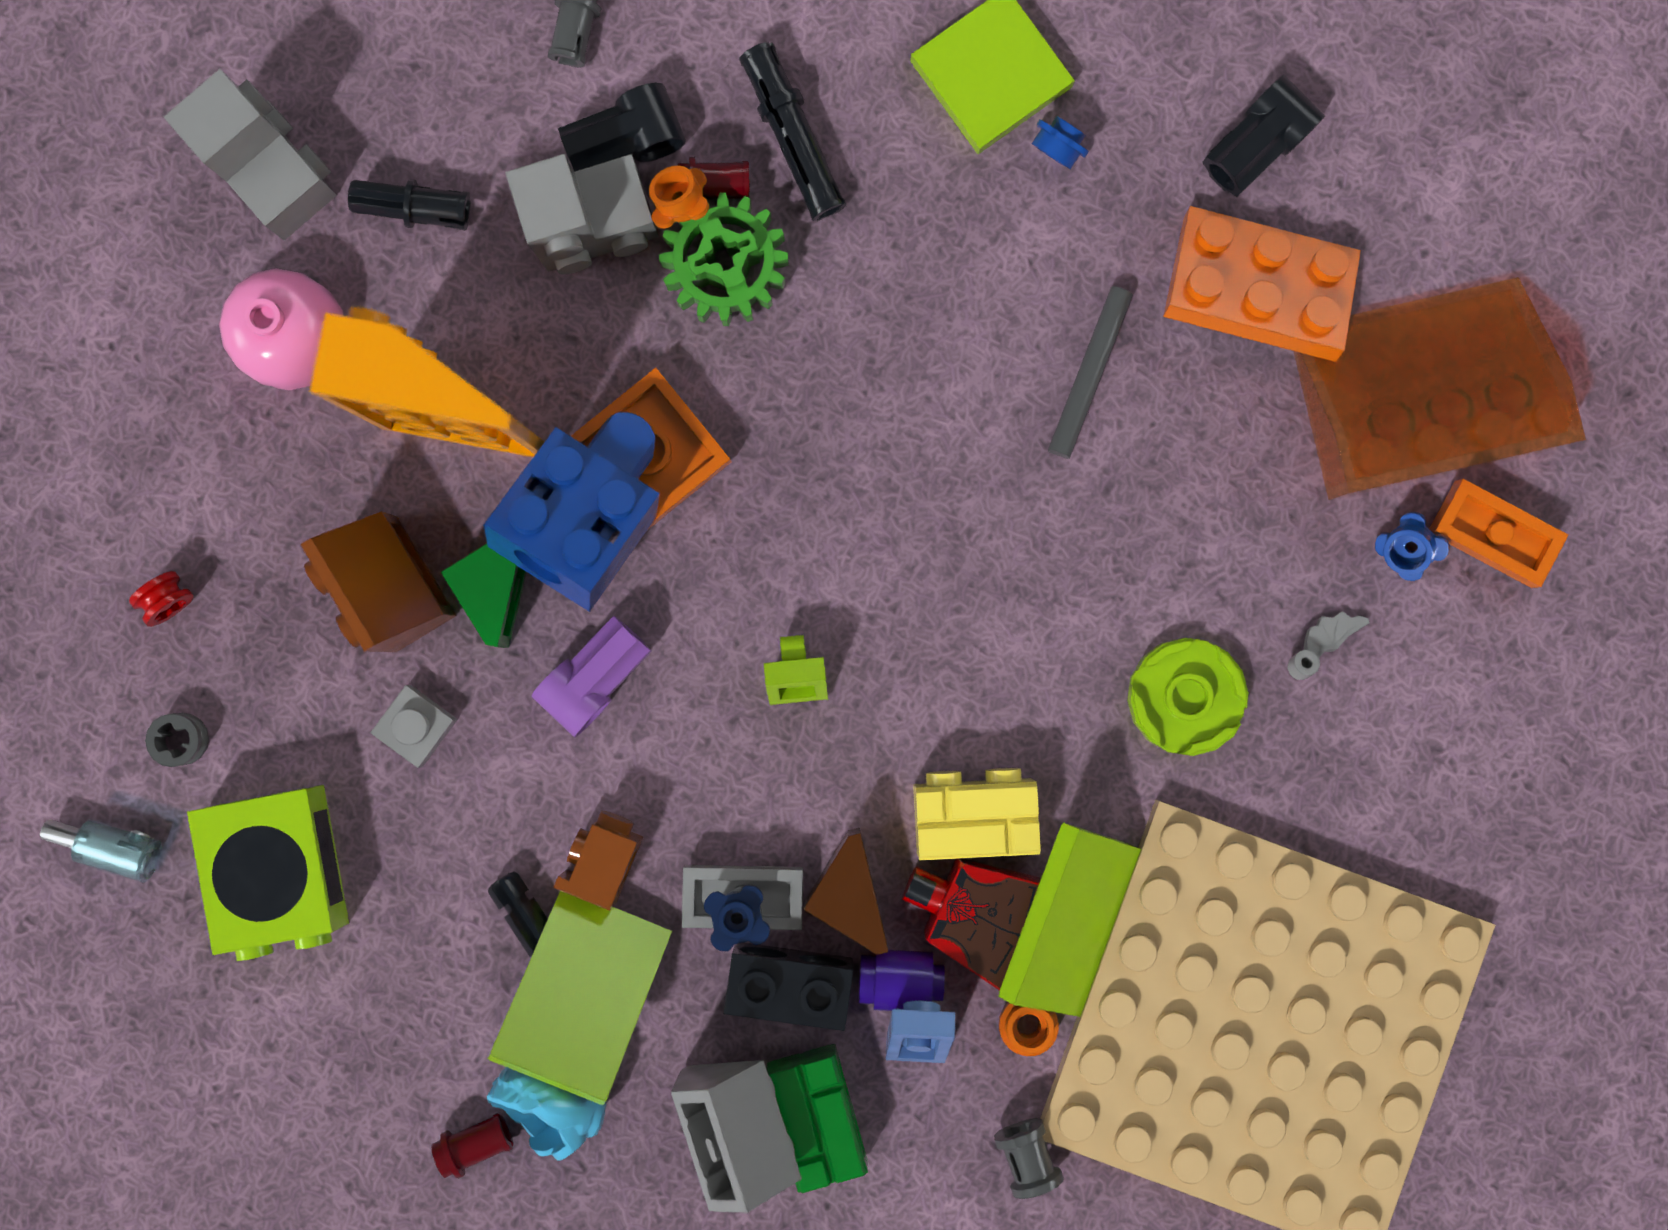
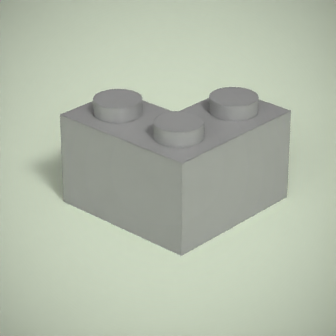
M219 69L164 116V119L198 158L223 178L259 220L284 241L337 196L323 180L331 173L330 169L307 144L299 150L295 148L285 136L293 127L247 79L238 86Z
M565 154L505 172L527 244L547 271L557 269L559 274L579 272L592 265L591 258L612 251L616 257L630 256L645 250L649 246L648 240L659 237L656 226L651 218L652 213L632 154L576 172L572 169Z

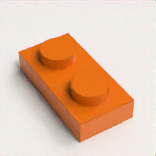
M1465 479L1454 481L1429 528L1436 536L1445 537L1449 545L1530 588L1542 587L1569 534Z

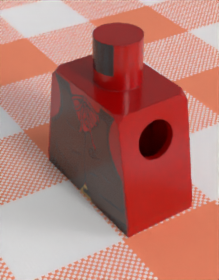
M966 858L955 859L946 880L916 866L907 882L902 900L931 912L924 929L925 939L930 944L1000 990L1041 878Z

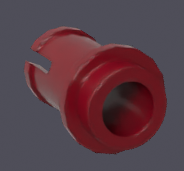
M689 157V163H678V166H684L688 169L697 168L703 171L707 178V182L703 186V197L706 199H718L719 193H726L728 199H739L744 196L750 197L748 161L695 163V157Z
M498 1112L493 1117L455 1134L448 1130L442 1132L440 1140L431 1145L434 1162L441 1176L446 1178L454 1175L459 1179L465 1175L466 1168L504 1151L508 1152L513 1149L514 1144L503 1115Z

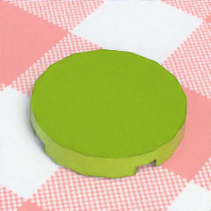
M1180 638L1159 644L1141 658L1130 677L1127 701L1133 723L1147 741L1169 753L1196 756L1217 750L1235 736L1241 725L1240 721L1244 716V709L1247 708L1249 692L1243 671L1229 652L1204 640Z

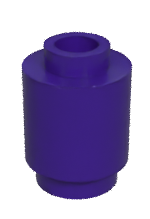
M888 950L889 952L878 955H861L859 1003L873 1004V1010L892 1011V1009H903L904 1003L911 1001H943L945 968L943 964H933V952Z

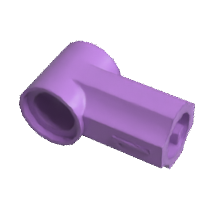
M613 616L572 660L568 658L559 664L539 684L531 697L575 738L609 705L612 700L609 696L641 664L652 650L616 616Z

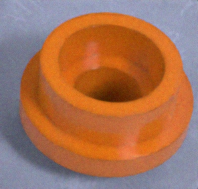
M1008 1002L1002 1009L999 1017L998 1026L1001 1038L1005 1045L1016 1054L1022 1056L1040 1055L1047 1051L1057 1038L1059 1022L1055 1012L1016 1006ZM1024 1015H1034L1039 1020L1038 1028L1032 1034H1022L1017 1029L1018 1021Z

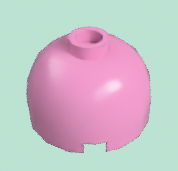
M277 268L256 272L238 283L223 303L219 323L223 347L239 370L263 385L283 390L311 386L325 312L344 316L343 310L329 290L305 274Z

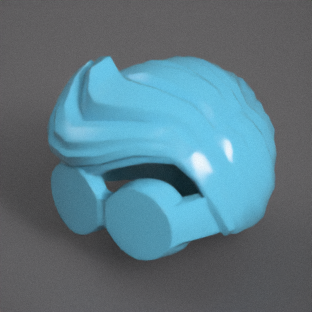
M507 1067L493 1081V1086L487 1095L488 1103H491L492 1107L504 1109L515 1123H520L530 1135L529 1145L537 1155L544 1157L552 1154L557 1161L563 1160L575 1152L586 1141V1138H591L598 1134L604 1121L607 1100L604 1105H600Z

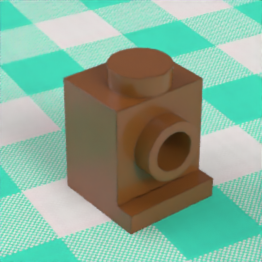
M601 810L597 821L592 824L590 831L581 828L574 839L567 857V862L575 865L574 870L570 871L567 869L560 874L553 888L610 911L619 899L643 836L631 832L634 826L632 821L620 815Z

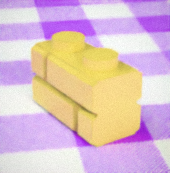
M1021 768L985 770L986 781L962 782L961 771L926 773V784H913L916 848L919 860L1040 854L1039 808L1036 781L1031 778L1022 779Z

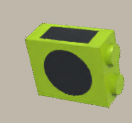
M324 785L187 811L212 955L235 951L236 961H244L274 953L272 944L294 940L296 950L312 948L332 942L331 933L349 924Z

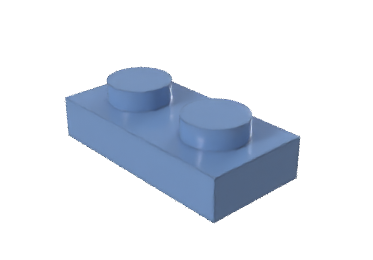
M928 1001L906 1002L903 1009H892L886 1035V1060L945 1063L955 1038V1012H941L939 1004Z

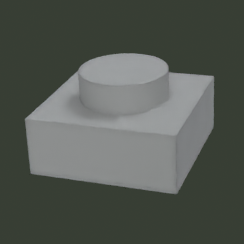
M405 685L373 728L371 734L414 766L420 768L425 765L458 719L412 685Z

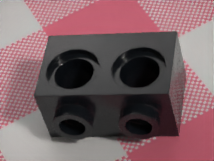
M745 942L735 944L731 956L723 1014L845 1031L853 976V958L766 945H754Z

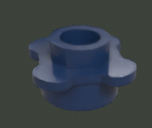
M745 885L741 891H733L725 895L715 891L706 898L704 910L711 916L714 928L710 940L717 950L727 952L732 949L734 944L751 942L754 945H760L767 940L770 927L762 918L760 905L763 902V893L758 887ZM738 912L743 916L741 923L736 924L731 920L733 913Z

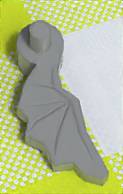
M1343 611L1333 618L1321 616L1316 626L1310 627L1307 630L1304 650L1299 651L1289 660L1288 671L1290 675L1297 680H1305L1311 677L1320 667V656L1324 652H1334L1350 635L1368 625L1369 619L1362 616L1351 618Z

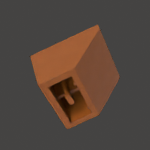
M381 511L314 536L300 544L310 560L304 564L309 579L323 595L329 593L341 612V614L336 616L337 625L347 641L355 648L361 645L364 652H398L457 616L398 517Z

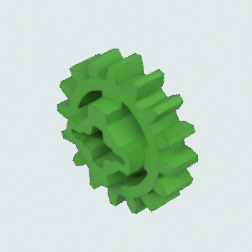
M719 193L717 207L709 208L704 217L698 220L691 219L686 222H678L682 228L680 232L665 230L663 233L665 243L673 248V251L659 254V261L663 268L675 270L663 279L668 291L683 289L676 300L682 310L691 307L694 303L698 304L697 317L703 323L708 320L712 311L719 312L723 326L730 325L732 312L740 311L742 317L747 322L753 320L751 306L754 303L758 302L767 309H770L773 305L767 291L768 288L783 289L785 286V278L775 271V268L789 265L788 253L774 250V248L779 247L785 241L782 228L767 231L766 229L772 221L771 213L765 209L756 216L751 215V200L746 196L742 198L737 208L730 207L726 193ZM722 224L737 225L748 231L739 234L724 228ZM701 232L703 238L697 252L687 256L688 261H686L690 244ZM725 249L727 254L732 257L734 266L731 269L723 270L722 266L717 263L715 253L719 250ZM764 258L763 268L759 277L748 288L746 278L750 268L759 264L760 259ZM712 285L726 291L728 297L713 296L699 288Z

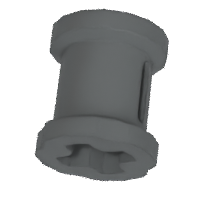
M1039 1118L1018 1122L1004 1127L994 1134L996 1146L998 1149L1004 1150L1014 1179L1010 1185L1012 1194L1018 1199L1033 1198L1048 1193L1057 1188L1064 1180L1061 1169L1053 1166L1043 1138L1046 1130L1043 1120Z

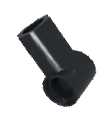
M1284 74L1253 103L1244 114L1246 118L1233 131H1230L1202 162L1214 182L1223 191H1227L1235 197H1238L1281 154L1287 156L1325 118V115Z
M656 82L647 83L628 90L616 100V106L558 128L560 138L574 172L632 154L633 159L639 162L655 161L677 152L686 142L666 88L662 83Z

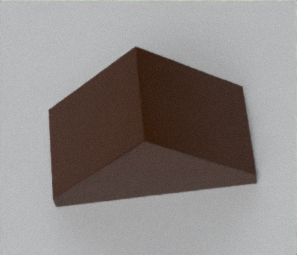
M859 827L847 831L806 898L804 910L878 955L889 951Z

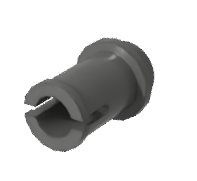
M555 0L554 4L559 8L551 48L548 51V58L552 61H557L559 57V64L576 68L585 67V55L593 18L600 17L601 7L597 4V0Z

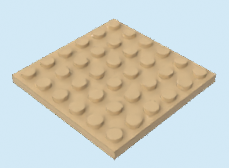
M1155 799L1138 846L1141 849L1083 1011L1081 1016L1076 1018L1040 1118L1043 1120L1046 1133L1043 1135L1044 1141L1283 1230H1388L1491 940L1495 924Z

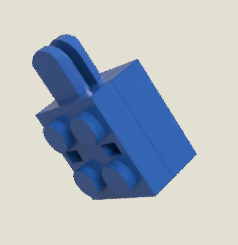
M618 412L605 421L588 446L583 445L555 427L484 523L487 546L590 612L657 517L660 493L638 480L654 457L655 435L651 426L638 415ZM617 532H619L620 535L617 537L615 542L611 543Z

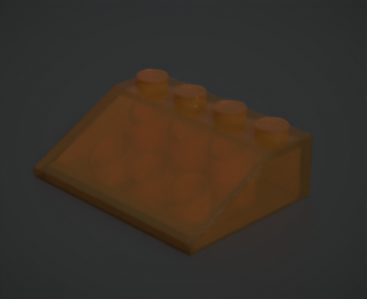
M1519 277L1350 315L1345 351L1336 362L1293 351L1328 500L1557 449L1586 440L1572 380Z

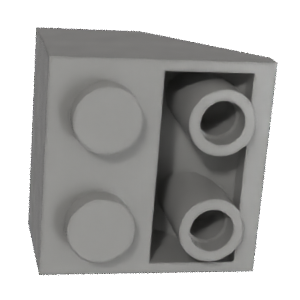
M764 1060L690 1065L680 1071L671 1094L709 1211L748 1213L802 1179L794 1156V1145L786 1132L775 1098V1087L767 1073Z

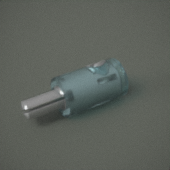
M92 819L87 820L81 828L54 820H47L40 831L42 840L72 848L71 858L75 863L141 883L147 882L155 872L162 851V842L151 838L143 832L137 830L128 831Z

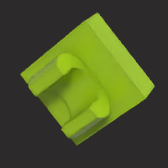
M804 635L780 637L782 661L764 663L765 686L769 704L777 705L828 699L824 657L806 658Z

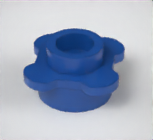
M1058 116L1055 117L1051 125L1039 119L1037 127L1040 128V131L1032 142L1033 146L1070 170L1080 155L1084 158L1087 156L1089 151L1080 145L1086 136L1084 133Z
M1418 512L1405 513L1401 517L1398 527L1390 533H1381L1375 541L1376 552L1384 557L1387 565L1392 570L1399 573V576L1407 581L1420 579L1430 563L1434 560H1444L1450 550L1448 540L1445 537L1436 536L1426 526L1425 517ZM1407 543H1416L1418 547L1417 550H1408L1406 546Z

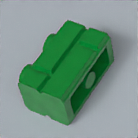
M836 1044L826 1045L767 1063L766 1070L773 1081L775 1098L786 1132L793 1142L794 1156L802 1178L795 1183L798 1193H806L827 1187L834 1182L841 1183L862 1177L868 1173L867 1155Z

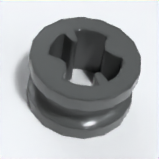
M172 713L163 715L152 722L147 730L145 742L147 751L154 761L163 766L176 767L192 764L200 759L207 750L209 736L206 726L196 716L187 713ZM171 726L176 731L187 730L189 733L190 742L182 744L187 749L184 754L179 749L169 750L166 746L165 737L173 736V733L168 731Z

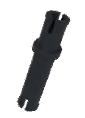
M764 42L748 49L740 56L739 61L741 66L744 67L760 102L757 111L762 122H769L788 167L809 209L812 221H820L841 211L846 207V201L841 196L801 108L804 103L802 94L799 89L792 88L778 58L774 44L772 42L770 44L769 42Z

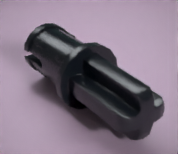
M353 180L350 183L347 199L348 208L352 212L403 219L404 225L407 228H413L415 223L467 230L470 214L469 192L447 191L418 186L416 180H408L406 186Z

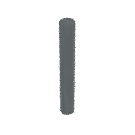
M1115 286L1110 288L1048 448L1050 453L1070 459L1133 296L1126 289Z

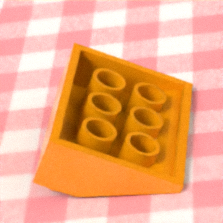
M350 307L348 317L325 312L309 392L384 430L528 457H534L545 442L438 361L436 352L422 348V341L406 336L407 329L390 324L389 315L360 307Z

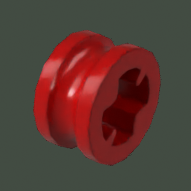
M169 571L151 579L131 595L129 603L134 609H143L145 611L142 619L147 627L156 626L169 620L193 600L194 596L189 589H180L178 587L180 577L175 571Z

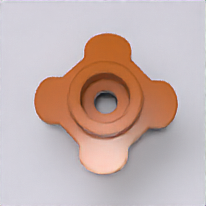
M670 166L655 175L649 186V195L656 206L651 218L657 227L666 229L671 227L674 222H686L691 219L698 220L706 215L709 210V203L703 197V186L707 182L703 171L697 168L688 169L684 166Z

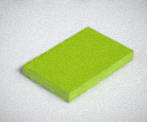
M1067 823L1061 825L998 997L1016 1006L1081 1016L1139 857L1140 848Z
M560 891L487 1060L604 1105L672 931L618 908L612 907L609 911Z

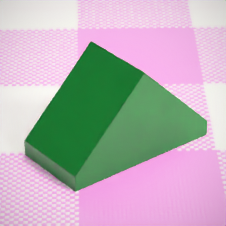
M485 544L441 573L485 645L509 648L527 572Z

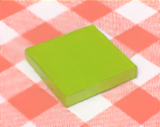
M1016 0L985 1L912 53L910 59L914 68L978 155L1070 90L1075 82Z

